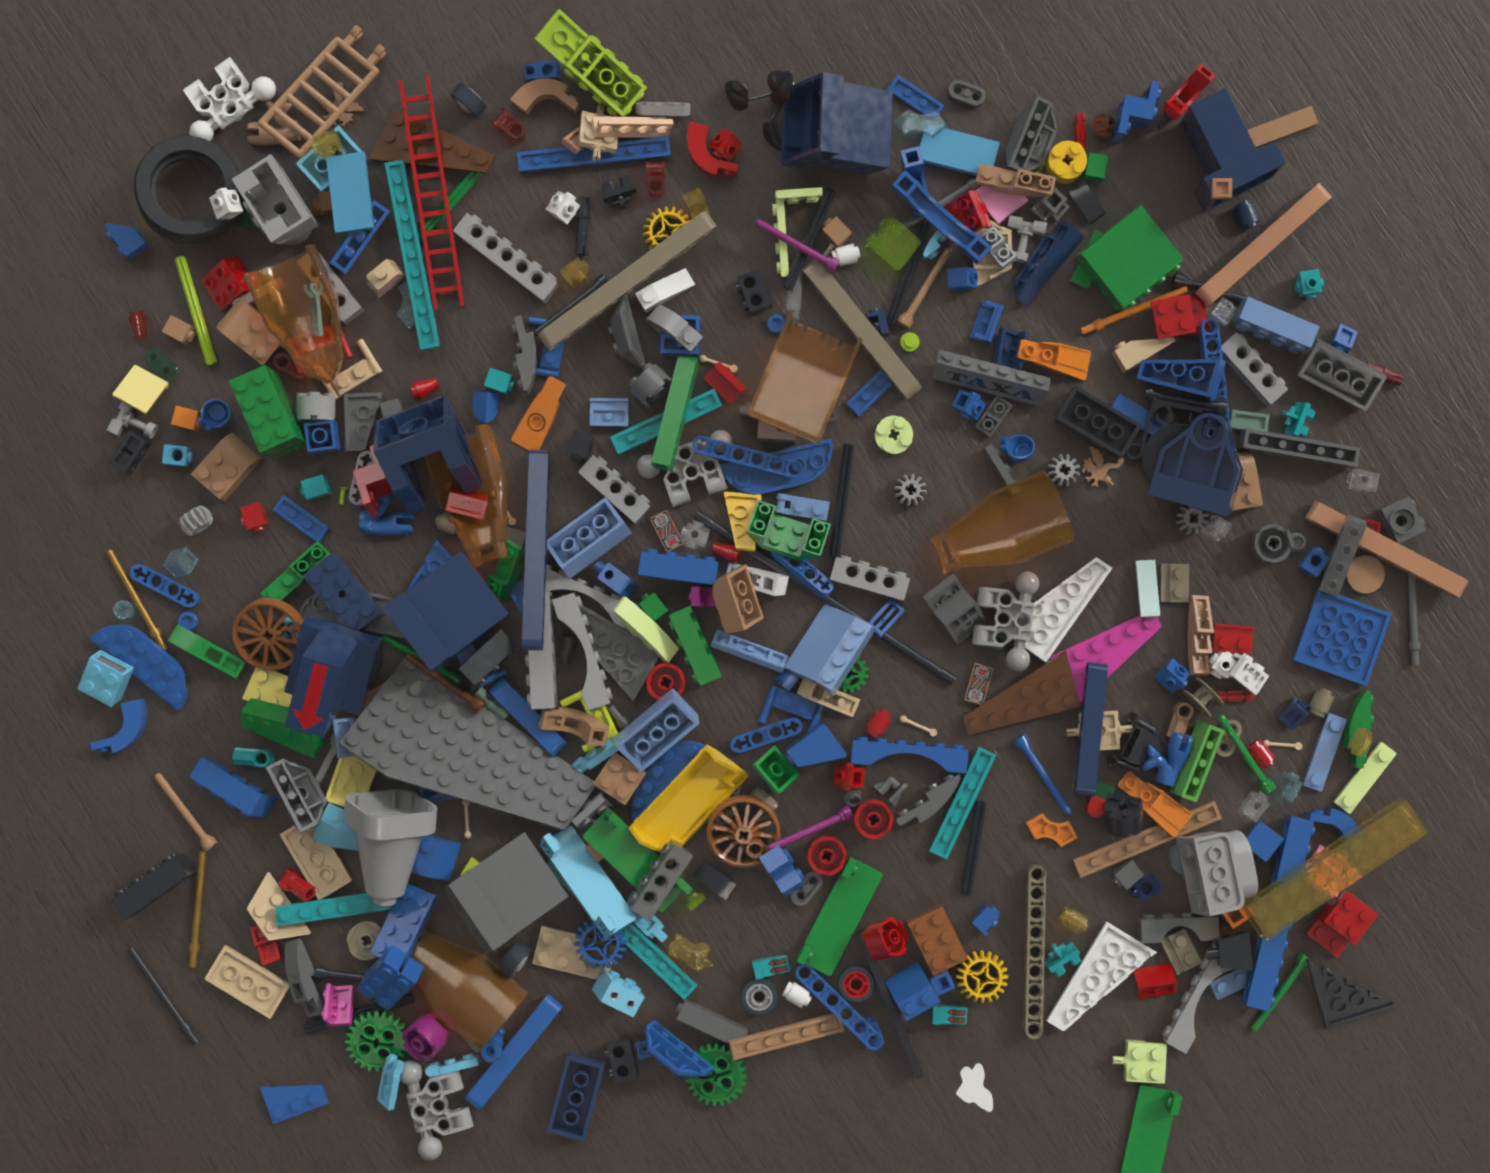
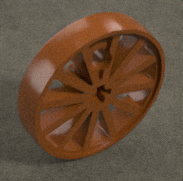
M275 598L254 600L247 604L235 619L232 630L234 645L241 657L254 667L263 670L285 668L292 663L294 650L286 643H297V636H299L303 619L291 605ZM261 606L269 607L268 619H266ZM275 608L284 612L277 623L274 620ZM250 609H254L258 620L248 613ZM289 616L293 622H287L281 627V623ZM242 618L254 628L241 625ZM285 630L291 631L293 636H289ZM241 633L251 634L255 636L243 640L241 637ZM261 641L252 653L245 646ZM265 644L263 660L255 655ZM280 649L291 658L285 660L280 652ZM271 650L277 662H270Z
M736 795L722 801L713 810L707 825V840L712 852L722 862L733 867L749 868L762 863L759 857L768 852V845L759 837L772 838L773 842L780 840V824L776 813L768 803L751 795ZM736 803H746L743 820ZM750 804L759 806L760 808L748 821ZM731 806L736 821L722 810ZM764 811L771 816V818L755 823ZM716 816H720L730 825L713 822ZM771 824L775 825V832L758 830ZM712 830L726 831L729 833L713 838ZM731 840L723 851L716 845L723 841ZM739 843L737 858L728 856L729 851ZM744 844H746L748 856L752 857L750 859H741ZM752 844H758L760 848L758 850H754L750 846Z

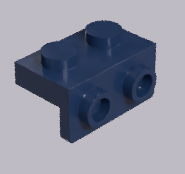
M1004 327L999 328L993 363L1021 370L1025 360L1017 358L1020 340H1028V332H1018Z

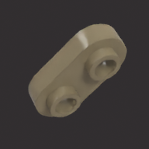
M1228 720L1240 737L1242 732L1240 723L1236 720ZM1224 731L1216 752L1217 755L1222 757L1230 756L1236 747L1226 731ZM1223 743L1226 745V749L1224 751H1222L1220 748L1221 744Z

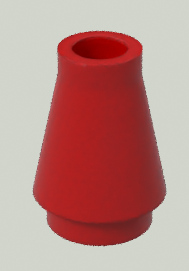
M433 378L413 382V385L409 386L415 400H422L436 389H439V385L436 379Z
M715 542L711 553L716 554L729 563H737L741 550H736L735 545Z

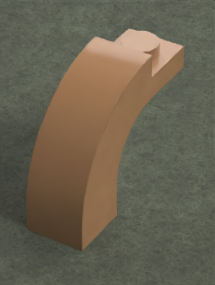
M554 79L530 81L518 89L510 99L512 105L527 116L536 104L548 99L560 102L574 114H577L580 110L579 100L572 94L567 95L570 92L569 87Z
M558 707L557 710L542 709L539 722L541 730L570 732L582 738L587 745L605 746L609 731L608 726L597 717L566 707Z

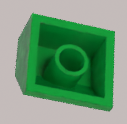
M775 745L752 764L754 769L777 795L800 775Z

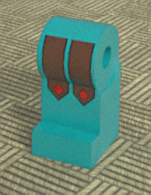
M787 954L752 960L756 980L790 971Z
M936 1004L931 1007V1022L935 1025L967 1024L968 1008Z

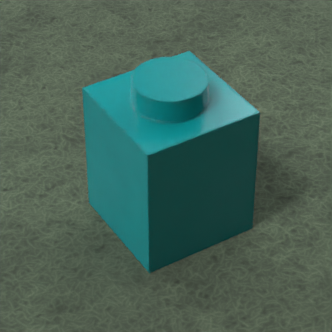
M490 368L484 386L487 389L508 395L509 391H513L515 381L512 375Z
M323 474L301 481L300 492L306 500L311 501L332 494L327 477Z

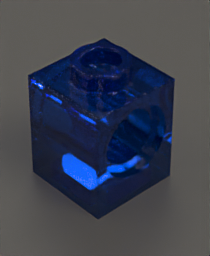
M1152 872L1144 875L1131 888L1136 899L1139 898L1143 902L1164 891L1156 875ZM1149 883L1150 889L1145 893L1142 892V884Z

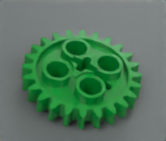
M376 1009L375 1014L368 1010L367 1016L361 1013L360 1019L355 1017V1024L349 1026L350 1030L346 1033V1036L349 1038H346L345 1043L350 1045L347 1046L346 1051H352L349 1057H356L354 1064L361 1062V1069L367 1065L368 1071L375 1067V1071L378 1072L380 1067L383 1069L389 1054H395L398 1060H401L400 1057L404 1058V1051L406 1049L403 1045L405 1040L404 1037L402 1038V1033L405 1030L402 1029L405 1023L398 1024L400 1017L394 1020L393 1012L387 1016L386 1010L382 1014L379 1013L378 1009ZM372 1026L375 1031L369 1032L365 1027ZM391 1031L394 1036L388 1037L384 1032ZM375 1038L379 1039V1043L375 1042ZM366 1044L370 1049L364 1050L361 1048V1045ZM386 1049L389 1054L383 1055L379 1050Z
M710 1042L707 1044V1049L702 1045L700 1051L697 1049L694 1051L714 1067L713 1071L705 1075L708 1077L703 1079L700 1076L691 1077L685 1080V1082L691 1083L688 1090H695L692 1096L699 1094V1102L704 1098L706 1099V1105L712 1101L714 1107L718 1101L723 1106L725 1100L730 1104L732 1097L737 1099V1092H743L740 1086H745L747 1083L742 1079L748 1076V1074L742 1073L747 1069V1066H741L744 1059L733 1061L730 1049H726V1044L720 1048L719 1042L714 1047ZM719 1059H724L727 1062V1067L721 1066ZM727 1070H732V1073H722V1072H725V1071H727ZM714 1071L716 1074L722 1073L718 1078L716 1075H711ZM723 1078L730 1079L732 1085H725L723 1082ZM705 1082H711L713 1089H707Z

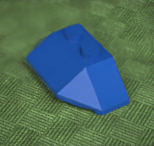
M656 1020L646 1025L647 1051L655 1058L657 1063L669 1069L672 1075L683 1079L705 1076L713 1071L714 1067Z

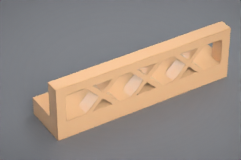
M593 117L591 121L594 137L669 136L673 126V119H667V117Z

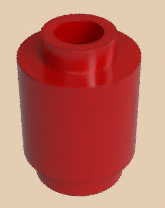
M882 708L880 711L875 710L866 724L867 728L865 730L876 738L883 735L892 721L889 718L891 714Z
M1259 739L1247 747L1259 768L1264 767L1266 769L1274 763L1273 759L1275 756L1266 744Z

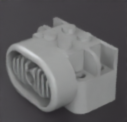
M271 154L232 178L245 200L242 202L244 207L252 214L254 223L267 235L271 243L285 245L300 244L310 236L313 229L318 227L302 196L294 187L281 165ZM283 209H286L283 214H280Z
M1238 830L1225 833L1209 831L1187 837H1176L1191 913L1214 916L1235 911L1243 906L1244 900H1249L1256 896L1258 892V878L1250 844L1242 832Z

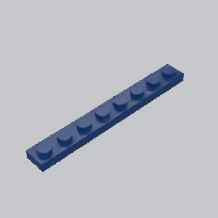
M669 136L619 141L615 154L601 152L600 161L597 162L596 159L595 161L592 160L593 151L588 148H584L576 155L567 147L517 152L519 172L522 173L671 157Z

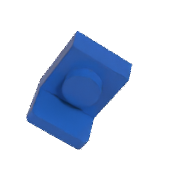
M1340 324L1330 345L1348 354L1352 349L1358 332Z

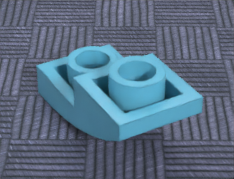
M939 231L933 235L926 246L922 256L924 261L927 258L931 260L939 254L938 250L941 245L937 242L938 240L943 242L947 239Z

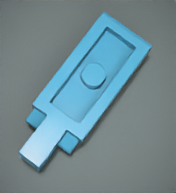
M615 737L606 739L605 746H600L597 749L593 748L585 757L577 758L573 762L572 767L579 773H582L587 769H592L616 753L618 749L615 747Z
M633 911L637 917L633 922L651 939L656 936L661 942L667 939L668 936L661 930L664 925L655 915L649 921Z

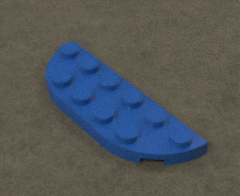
M832 439L770 453L800 462L803 472L797 478L734 462L720 464V468L726 480L733 487L748 494L760 495L804 485L817 479L827 468L832 455ZM762 456L752 457V463L755 465L760 464ZM772 459L770 467L774 470L780 468V460ZM794 463L791 464L788 468L789 473L797 474L799 466Z
M120 624L106 626L90 637V640L107 654L134 667L132 674L177 711L183 708L188 694L185 672L173 656L135 627Z
M679 741L652 763L633 796L631 807L633 822L694 759L705 745L695 741Z

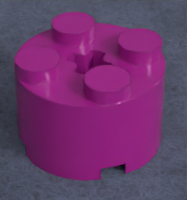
M431 1014L418 1017L402 1033V1038L404 1037L405 1040L403 1045L406 1051L415 1059L419 1060L422 1058L426 1062L430 1061L446 1045L447 1037L449 1036L447 1029L443 1028Z

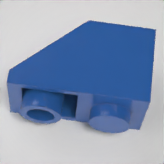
M110 223L105 224L108 230L106 232L107 236L112 242L116 241L119 245L117 250L123 257L126 256L132 260L150 247L140 231L134 227Z

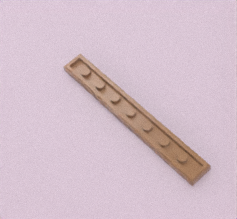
M1215 801L1189 810L1192 813V817L1177 836L1185 835L1222 819ZM1156 824L1142 830L1137 835L1132 834L1077 857L1072 861L1079 878H1082L1173 840L1176 837H1172Z

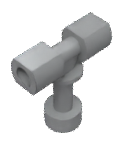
M1010 215L1007 228L1018 230V234L1021 235L1018 251H1014L1018 256L1016 262L1026 263L1029 255L1025 253L1028 237H1032L1033 234L1044 236L1047 223L1036 220L1033 223L1022 221V217Z
M121 401L118 407L121 410L116 419L112 418L107 431L120 436L124 426L129 427L132 425L144 431L143 435L152 439L158 430V425L152 422L145 424L135 419L132 413L134 408Z

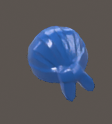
M220 399L208 400L201 409V418L198 424L207 431H210L212 428L223 427L230 419L231 411L228 404Z
M1020 434L1008 439L1006 436L1000 437L1002 453L1006 454L1015 463L1028 461L1035 453V443L1031 437Z

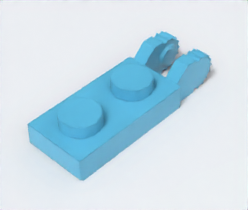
M474 1053L463 1055V1059L455 1060V1058L446 1059L444 1064L438 1061L431 1063L427 1066L425 1073L427 1076L433 1077L478 1066L481 1062L480 1054L474 1056Z
M389 1054L386 1058L377 1098L388 1111L393 1110L395 1107L400 1074L404 1071V1062L398 1060L395 1054Z

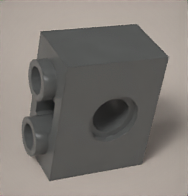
M1409 496L1376 510L1389 538L1398 544L1426 531L1424 527L1426 526L1422 516L1418 515L1416 511L1417 505ZM1398 516L1401 517L1403 521L1401 526H1398L1396 523V518Z

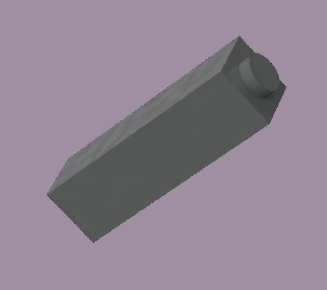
M687 999L683 1003L679 1002L675 1011L678 1014L677 1020L728 1043V1040L746 1036L748 1032L747 1027Z

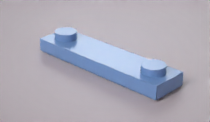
M716 630L711 643L713 648L783 673L788 659V655L734 635L725 634V632Z
M1331 713L1326 714L1302 783L1303 786L1322 792L1347 719Z

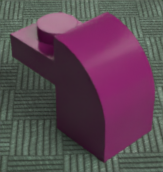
M691 587L689 593L691 607H716L713 587Z

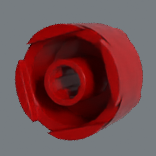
M662 663L656 665L648 674L647 689L657 700L662 698L672 688L681 695L686 686L685 675L674 664ZM664 677H666L667 679H671L672 681L671 683H669V688H667L666 685H661V682L664 681Z
M867 799L856 807L854 811V824L859 833L864 837L878 839L885 836L891 830L893 815L890 808L884 802L878 799ZM875 814V816L878 818V821H874V823L871 824V821L868 818L869 816L872 817V815Z
M821 835L810 843L807 850V858L815 872L822 875H834L843 868L846 862V850L838 838L832 835ZM824 851L832 852L830 859L822 858Z
M890 917L870 923L866 930L863 931L862 938L873 960H885L905 953L908 934L902 922Z

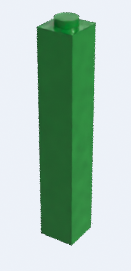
M678 354L651 461L653 468L673 471L699 367L698 359L694 355Z

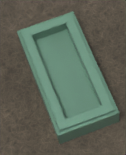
M1230 410L1232 430L1241 431L1248 428L1268 432L1270 414Z

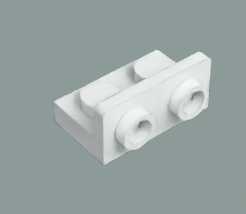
M1235 652L1233 656L1238 659V662L1229 675L1251 693L1257 695L1269 677L1263 671L1265 668L1256 662L1253 663V658L1245 653L1240 655Z

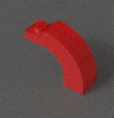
M1201 63L1177 92L1164 104L1162 109L1165 111V114L1177 120L1216 75Z
M690 122L687 132V144L690 157L695 166L707 176L717 179L718 172H721V175L726 177L737 176L739 164L718 160L709 154L706 148L709 132L708 126Z

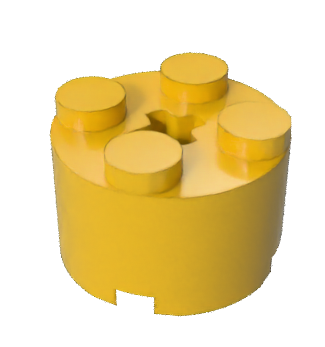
M1062 141L1056 144L1046 160L1048 175L1056 177V182L1061 184L1072 183L1079 178L1087 164V155L1082 145L1073 141ZM1065 159L1067 162H1070L1069 165L1063 162V160Z

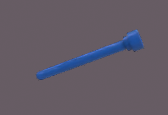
M1026 734L1020 735L1013 740V744L1020 751L1023 750L1064 814L1070 815V807L1029 747V738Z

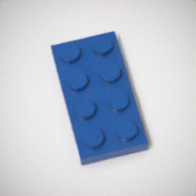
M407 884L404 895L396 898V903L392 906L369 953L380 958L393 945L406 954L401 968H404L438 897Z

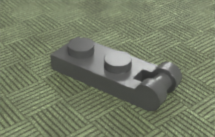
M992 444L984 448V453L1006 489L1010 493L1020 490V483L1013 480L1010 475L1012 473L1007 463L1003 464L1000 459L1002 455L996 446L993 447Z

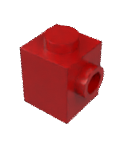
M256 502L240 508L243 515L241 522L247 530H253L256 533L265 530V526L270 525L263 503Z

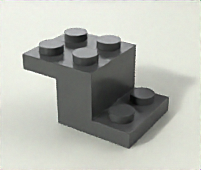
M744 403V406L740 405V418L759 419L757 442L796 443L797 433H793V429L783 428L781 432L777 431L779 408H775V405L764 404L763 407H756L755 403Z
M954 574L945 578L923 596L935 618L948 631L957 645L973 634L974 625H984L987 623L976 601L965 591Z

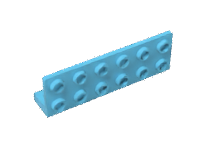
M572 826L567 827L565 831H561L554 836H551L550 833L543 836L539 846L605 939L636 920L637 917L599 863L586 849V845Z

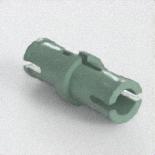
M483 687L475 693L474 697L483 698L486 701V709L494 712L502 721L510 714Z

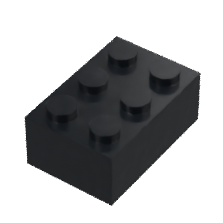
M500 629L452 674L467 690L472 687L476 689L487 680L486 675L490 676L501 667L500 662L504 663L515 653L513 649L517 646Z

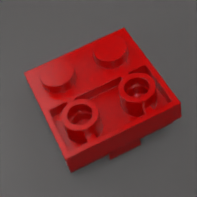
M968 191L944 206L947 212L975 233L983 228L987 229L992 226L987 215L989 212L985 203L982 202L978 191Z

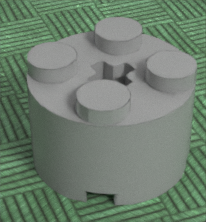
M320 392L296 393L297 420L305 422L335 421V393H324V396Z

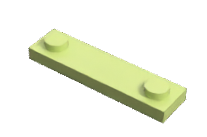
M1379 742L1367 757L1364 768H1359L1333 802L1346 813L1351 814L1397 753L1383 742Z

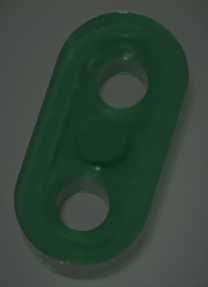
M151 348L146 351L144 356L145 362L160 378L166 381H173L178 377V367L164 352L157 348ZM156 354L157 358L152 361L151 356ZM169 367L170 372L165 374V369Z

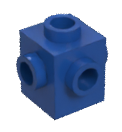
M960 390L951 407L957 410L959 416L965 420H969V418L978 420L986 403L980 399L981 396L979 394Z
M1172 658L1160 669L1155 679L1164 688L1173 693L1177 689L1182 690L1188 683L1186 679L1190 673L1184 666Z

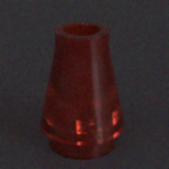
M145 311L129 312L130 317L128 319L135 334V339L147 338V315H145Z

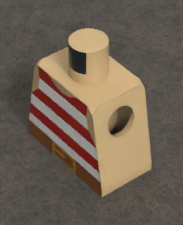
M386 259L366 275V282L380 299L402 281L406 274L395 261Z

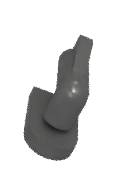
M890 776L884 782L874 785V788L882 795L890 787L895 791L897 790L888 800L896 806L902 793L909 785L904 783L898 789L901 783Z

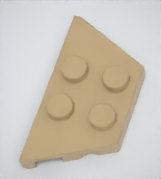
M990 220L992 226H995L1002 234L1006 243L1012 249V231ZM983 228L980 231L976 232V234L980 236L989 228ZM988 252L977 265L973 262V268L977 269L978 273L977 287L1010 271L1012 264L1002 270Z
M270 872L265 875L246 909L267 941L309 935L311 931L304 922L277 926L275 906L291 904V902Z

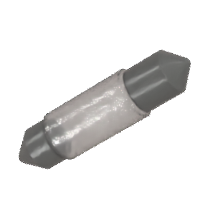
M802 270L793 290H787L786 319L791 326L799 320L801 312Z

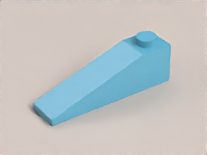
M329 803L312 839L328 847L358 851L355 830L344 822V810Z

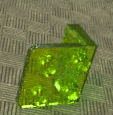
M884 218L878 225L879 230L868 237L866 240L868 244L864 248L869 252L877 253L895 270H900L919 247L921 241L896 218Z

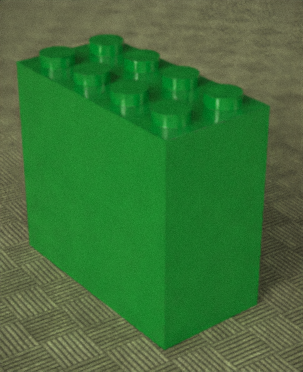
M1142 205L1130 211L1074 257V260L1089 276L1115 312L1131 308L1137 303L1135 301L1136 298L1139 299L1147 295L1151 291V286L1154 287L1166 279L1164 275L1174 273L1181 267L1179 263L1184 260Z
M264 365L229 380L260 453L277 459L307 446L305 431L301 422L297 420L296 410L280 374Z

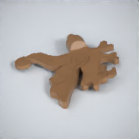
M342 82L337 83L343 88L344 84ZM333 91L336 98L333 104L338 107L343 102V99L338 93ZM352 103L346 111H364V109L358 103ZM322 105V108L329 112L328 115L323 116V119L325 118L326 120L332 113ZM345 112L338 118L339 121H343L342 126L354 120L351 118L353 117L352 113Z
M1090 446L1089 450L1096 466L1092 463L1091 458H1088V461L1086 459L1083 460L1085 464L1083 465L1082 472L1085 473V470H1087V473H1091V477L1086 476L1085 479L1088 482L1091 479L1095 480L1091 486L1098 487V480H1101L1106 485L1113 486L1114 483L1110 481L1112 478L1106 473L1109 469L1119 468L1123 464L1124 458L1117 459V464L1107 462L1103 465V454L1099 452V449Z

